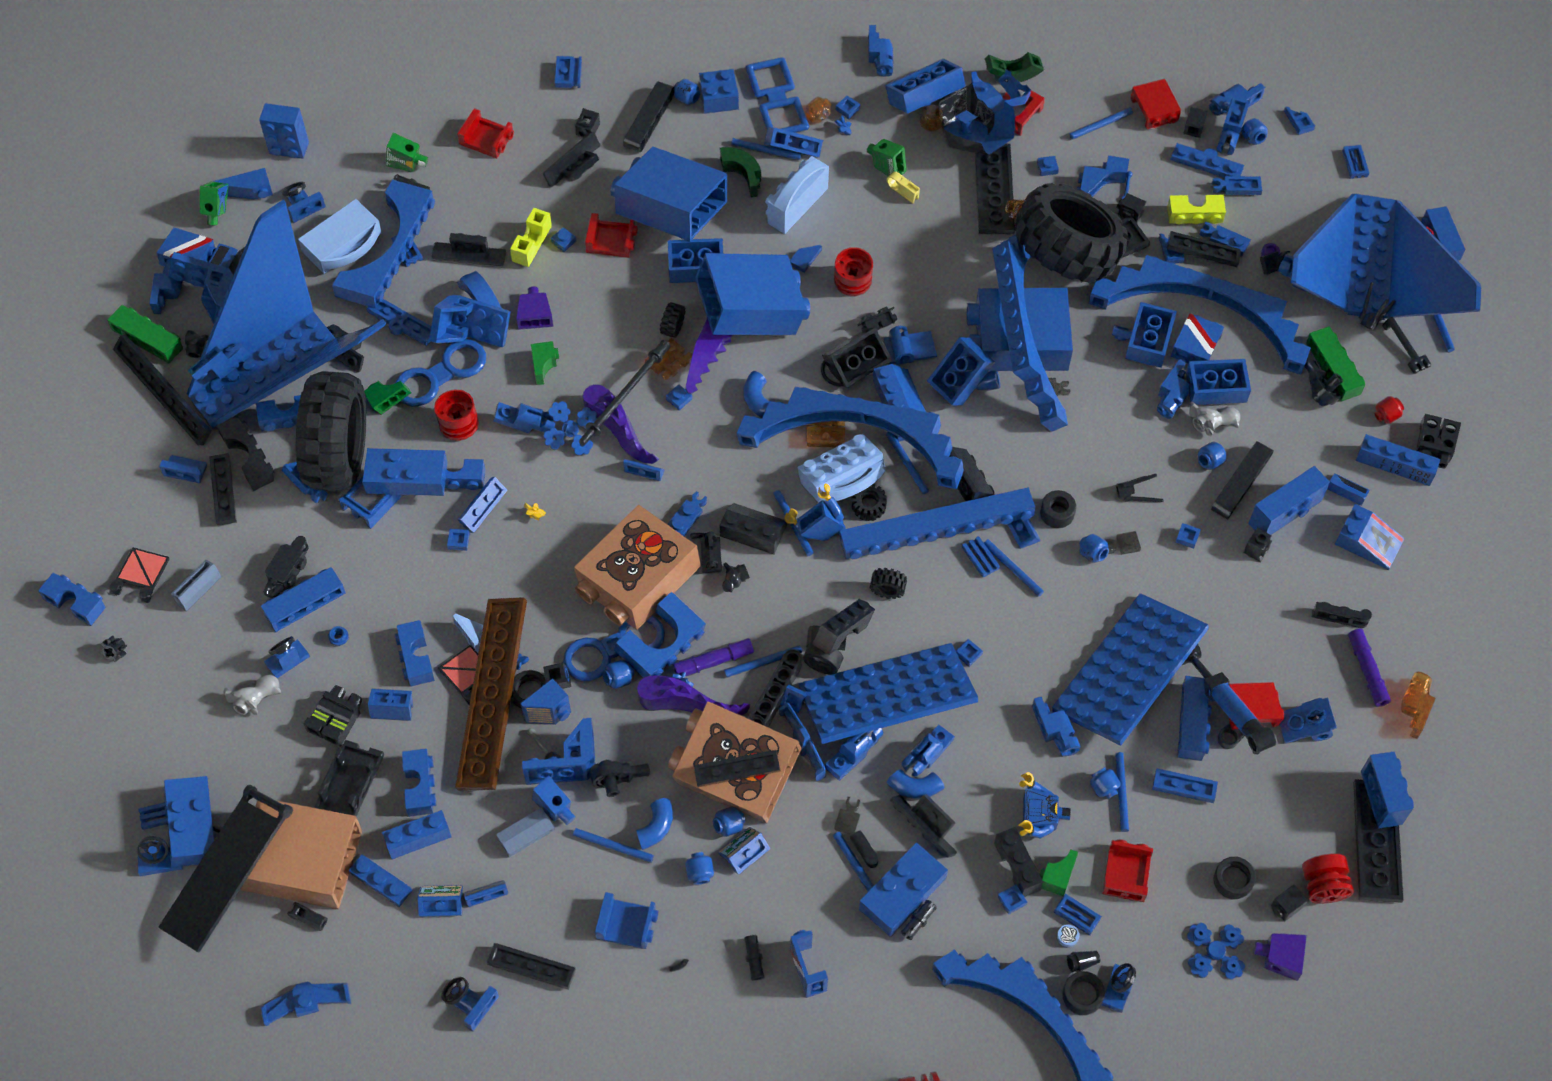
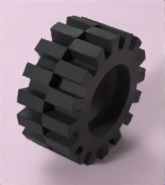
M673 302L668 303L661 319L660 334L673 338L679 335L681 326H683V320L685 319V306Z
M872 484V487L852 495L853 512L855 511L856 516L860 515L862 520L866 517V521H870V518L874 521L876 516L880 518L885 513L887 495H885L884 490L881 491L880 486L875 488L876 484ZM864 498H873L877 503L875 506L867 507L862 504V500Z
M882 568L875 569L870 582L871 592H874L875 595L880 594L882 598L883 596H886L887 599H890V597L892 599H896V597L901 598L905 594L907 577L904 573L900 574V571H894L892 568L891 570H888V568H884V570Z

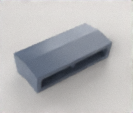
M206 559L171 595L177 605L187 612L221 578V575L216 566Z
M539 808L499 832L496 836L510 858L553 832L554 826L543 809Z

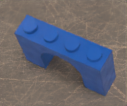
M670 592L658 603L656 613L675 632L676 641L671 646L664 649L651 648L631 630L615 644L614 651L643 678L647 676H661L664 672L663 669L667 665L670 667L675 663L677 655L681 652L684 654L691 647L690 643L693 640L698 641L705 633L706 623L673 592Z

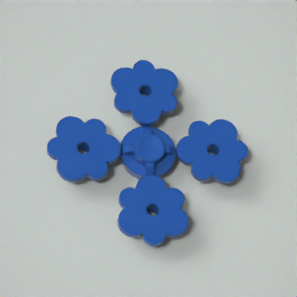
M563 401L559 402V404L554 402L548 410V414L553 417L555 422L560 420L565 423L562 426V431L552 428L544 433L545 445L550 446L553 450H557L565 443L563 439L565 436L574 437L571 447L574 449L575 454H589V449L593 447V442L589 440L582 447L579 443L582 436L577 434L579 426L585 427L587 423H594L597 420L596 412L591 411L588 407H584L582 412L579 411L577 413V423L572 420L567 421L570 414L567 404Z
M1198 923L1197 926L1191 925L1190 932L1187 934L1188 940L1194 942L1195 946H1200L1201 944L1207 946L1208 954L1202 956L1197 953L1188 960L1191 973L1194 975L1198 974L1201 978L1207 977L1208 972H1211L1213 966L1210 964L1212 958L1214 960L1222 959L1220 970L1225 973L1228 979L1232 980L1235 977H1241L1245 963L1238 960L1237 956H1232L1231 958L1225 956V947L1230 946L1235 949L1244 942L1241 929L1234 928L1228 924L1219 933L1222 938L1221 942H1211L1210 936L1212 932L1207 929L1206 924Z

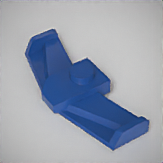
M789 703L784 704L779 708L780 717L784 716L793 729V739L797 740L801 746V756L807 754L815 770V780L824 779L826 768L810 735Z
M307 981L296 984L293 990L261 1006L263 1022L265 1026H268L270 1023L293 1011H296L297 1017L319 1012L318 1004H351L348 983L311 984Z

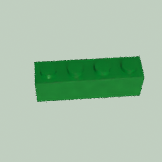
M121 305L107 319L112 331L119 335H127L134 344L168 364L183 350L181 338L176 333L168 332L162 325H156L147 316L139 315L131 307L127 308Z
M1330 326L1311 332L1306 344L1308 347H1311L1310 351L1321 369L1327 373L1326 377L1329 379L1336 373L1343 379V383L1336 387L1340 393L1341 402L1361 395L1366 385L1365 380L1359 375L1354 362L1349 359L1346 349L1341 346L1337 334L1332 331Z

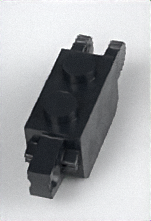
M298 536L291 545L284 544L280 546L265 570L268 579L263 591L265 596L271 599L276 598L282 591L289 589L290 586L295 584L297 575L307 564L305 555L309 546L305 537Z

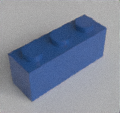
M1447 206L1426 210L1421 223L1433 231V235L1458 261L1461 260L1466 249Z
M442 810L382 832L391 859L451 838Z

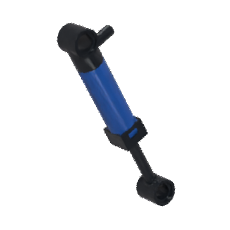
M1197 644L1182 665L1192 663L1204 677L1205 695L1211 702H1217L1247 738L1253 754L1257 755L1261 751L1274 747L1276 745V738L1273 731L1269 727H1264L1230 687L1229 679L1223 672L1212 675L1199 660L1202 654Z

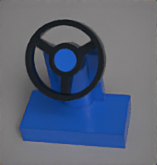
M303 181L291 184L281 191L284 197L290 196L288 200L292 205L287 208L293 223L326 207L320 192L308 197L303 190L306 187Z
M293 636L274 645L268 651L273 656L265 660L264 663L273 676L279 678L309 658L310 655L298 639L295 641Z
M148 836L139 842L137 856L138 874L140 876L183 869V866L171 867L169 848L162 838ZM140 848L144 849L146 853H141Z
M1129 963L1114 965L1105 997L1101 1004L1102 1006L1121 1013L1123 1012L1136 978L1134 966Z
M456 977L449 981L441 994V998L446 1004L454 1005L468 1015L464 1023L471 1031L475 1030L499 997L498 991L492 986H489L481 997L469 989V983L464 977ZM461 981L465 982L463 988L461 987ZM456 983V986L451 989L450 994L446 996L449 988Z

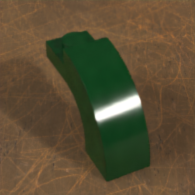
M1029 52L1011 61L1001 60L992 55H988L985 58L986 68L989 73L995 75L997 82L1005 73V69L1010 71L1011 75L1019 82L1029 80L1044 71L1041 58Z
M720 147V161L723 172H735L742 175L747 181L750 197H757L761 181V168L757 160L741 149Z

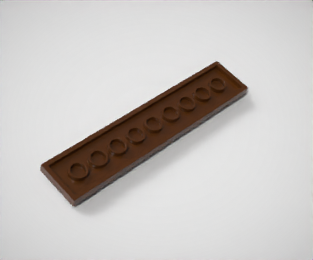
M524 597L488 599L455 788L459 791L496 790L527 600Z

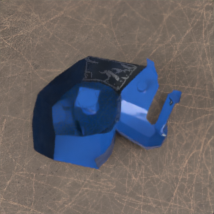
M1005 69V73L998 80L1011 97L1010 100H1004L990 83L979 79L977 71L971 72V84L939 102L942 130L949 147L961 151L989 155L1014 139L1015 110L1013 107L1026 104L1031 95V89L1017 81L1007 69Z

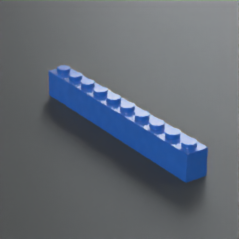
M1029 487L840 530V541L845 559H858L861 556L868 554L876 555L885 550L893 551L899 547L914 546L925 541L932 542L938 538H949L959 533H971L981 528L989 529L999 524L1006 525L1020 519L1028 520L1034 516L1035 505Z

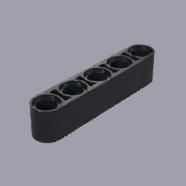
M660 81L656 82L624 138V147L640 153L643 151L674 96V86Z
M1256 441L1213 503L1211 510L1228 520L1271 458L1274 450Z
M790 649L785 652L748 718L749 720L765 727L770 726L781 706L786 687L788 685L792 686L801 670L802 657L798 650ZM790 660H796L797 662H796V663H789L788 661H790ZM786 676L788 678L786 680H782L779 677ZM776 692L779 695L771 696L770 693ZM762 709H769V710H770V711L767 712V713L761 712Z

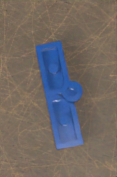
M1179 143L1176 144L1170 159L1223 178L1225 176H1241L1244 169L1243 164L1219 157L1214 149L1209 148L1203 152Z
M385 299L379 302L376 308L367 307L369 314L380 320L384 319L389 325L391 334L400 335L404 333L425 346L431 342L429 341L430 325Z

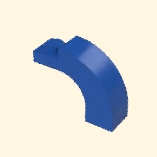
M477 271L464 275L457 282L459 288L465 291L473 300L501 308L492 289Z

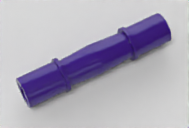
M1363 629L1352 630L1348 633V637L1353 647L1354 655L1357 656L1361 670L1368 683L1367 688L1370 690L1376 707L1385 706L1391 702V698L1371 653L1372 648L1369 646Z
M746 638L732 644L729 643L726 647L709 651L700 656H692V658L673 664L676 674L682 675V672H685L686 676L700 673L701 670L715 667L730 660L735 661L738 658L752 654L754 649L750 639Z

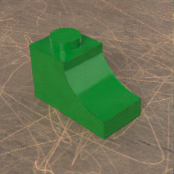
M553 341L531 344L537 385H543L547 372L551 368L557 367L556 359H559L558 348H554Z
M377 381L364 390L365 396L373 409L381 415L411 394L410 389L401 381L391 385H383L380 381Z
M1070 849L1068 855L1060 862L1053 864L1048 862L1046 869L1041 868L1039 874L1043 881L1041 889L1064 896L1078 855L1077 851Z

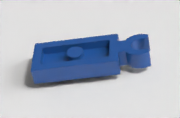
M1225 176L1224 180L1220 178H1213L1212 185H1218L1213 186L1212 192L1214 193L1225 191V195H1261L1262 193L1261 176Z
M1209 222L1204 223V229H1201L1199 233L1202 237H1210L1212 242L1241 249L1240 256H1243L1251 239L1220 225L1214 228Z
M297 462L283 466L281 471L305 495L310 494L311 499L315 503H318L320 498L323 501L326 500L328 494L325 490H315L302 483Z
M697 491L692 495V501L690 502L686 499L667 524L683 536L686 535L703 511L700 507L705 506L707 503L706 496L702 500H697L699 497V492Z

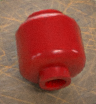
M1388 396L1376 404L1374 415L1379 422L1383 421L1386 424H1391L1402 417L1404 406L1397 397Z

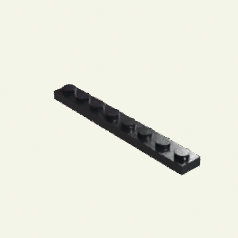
M120 335L113 348L114 352L198 446L204 445L212 430L127 335Z

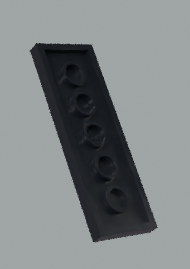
M1004 144L989 155L975 153L978 234H1015L1011 144Z
M1355 779L1353 788L1359 900L1402 903L1404 897L1399 825L1378 829L1364 781Z

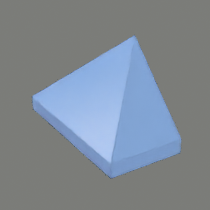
M458 614L453 615L455 626L469 644L479 652L483 625Z

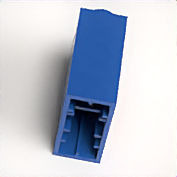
M652 146L642 157H636L633 160L630 169L622 177L617 176L613 180L610 194L612 197H615V213L691 241L727 203V173Z
M705 253L695 280L713 335H796L802 320L809 318L810 302L808 298L802 297L800 274L798 270H793L788 255Z
M978 288L976 303H967V326H976L977 334H969V338L995 361L989 371H1013L999 288ZM1024 288L1029 325L1045 371H1069L1073 345L1068 288Z

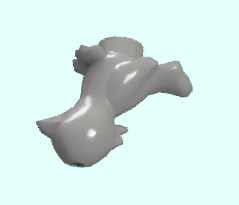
M1191 402L1189 405V416L1194 417V427L1200 432L1205 430L1206 435L1212 436L1215 428L1220 425L1239 428L1240 412L1234 407L1218 408L1216 411L1210 408L1198 407L1194 402Z
M264 675L260 677L256 682H253L255 687H246L236 691L224 688L223 693L229 703H234L232 706L238 713L246 715L250 711L253 715H258L257 705L262 698L273 694H281L279 680L275 676Z

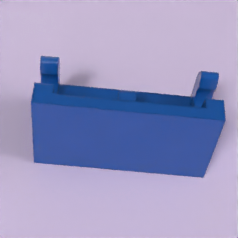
M371 689L368 702L370 718L411 721V708H413L412 691Z

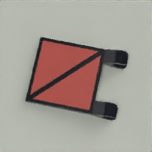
M133 547L117 578L110 585V589L113 590L112 594L120 595L124 583L142 587L143 589L139 594L142 598L141 601L149 603L153 590L170 558Z
M471 645L438 667L439 671L461 694L468 705H470L472 693L470 690L473 688L478 652Z

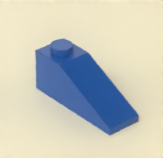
M774 127L767 128L764 145L814 157H820L823 144L821 139Z
M265 168L213 181L229 184L227 197L256 200L273 195Z

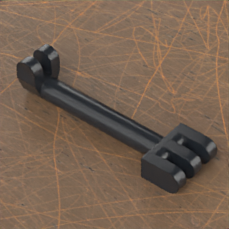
M1394 317L1388 318L1382 325L1383 329L1388 330L1392 328L1412 359L1407 365L1413 374L1431 367V362L1426 355L1418 356Z

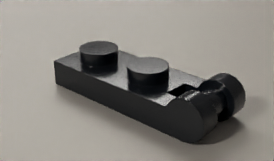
M1316 602L1312 610V618L1357 628L1367 627L1372 617V613L1368 609L1357 611L1346 606L1331 605L1328 602Z

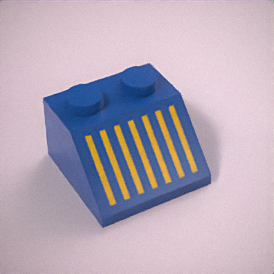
M553 679L521 703L526 723L556 725L559 721L566 720L571 713L568 694Z

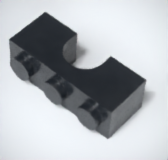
M1016 827L996 834L994 845L1002 861L1007 860L1009 863L1014 885L1018 886L1024 897L1040 891L1043 881Z

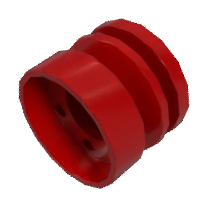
M858 247L842 250L835 259L834 284L842 294L848 296H859L869 290L873 274L871 255Z
M455 389L446 391L437 398L434 409L440 431L444 437L460 441L473 436L478 429L479 421L471 395L463 390Z
M1324 854L1303 862L1302 869L1305 880L1309 882L1306 887L1311 902L1318 904L1333 903L1347 899L1354 894L1351 878L1346 876L1349 873V868L1344 855Z

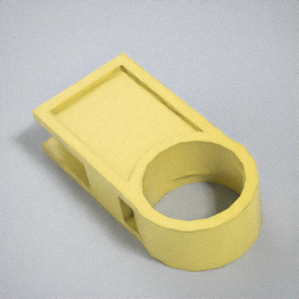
M894 171L887 177L886 181L889 187L912 204L915 198L919 199L920 188L900 173Z

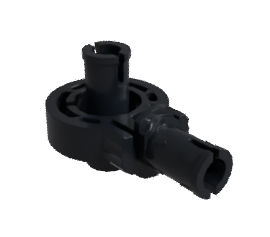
M1309 360L1306 362L1305 369L1310 374L1309 382L1312 387L1313 399L1323 407L1335 404L1341 398L1336 387L1343 383L1342 377L1334 373L1328 379L1326 377L1327 373L1319 369L1316 361Z
M603 760L594 764L590 769L592 785L595 788H605L607 797L619 795L618 784L623 782L630 783L632 778L650 775L648 763L630 766L627 762L621 764L617 761Z

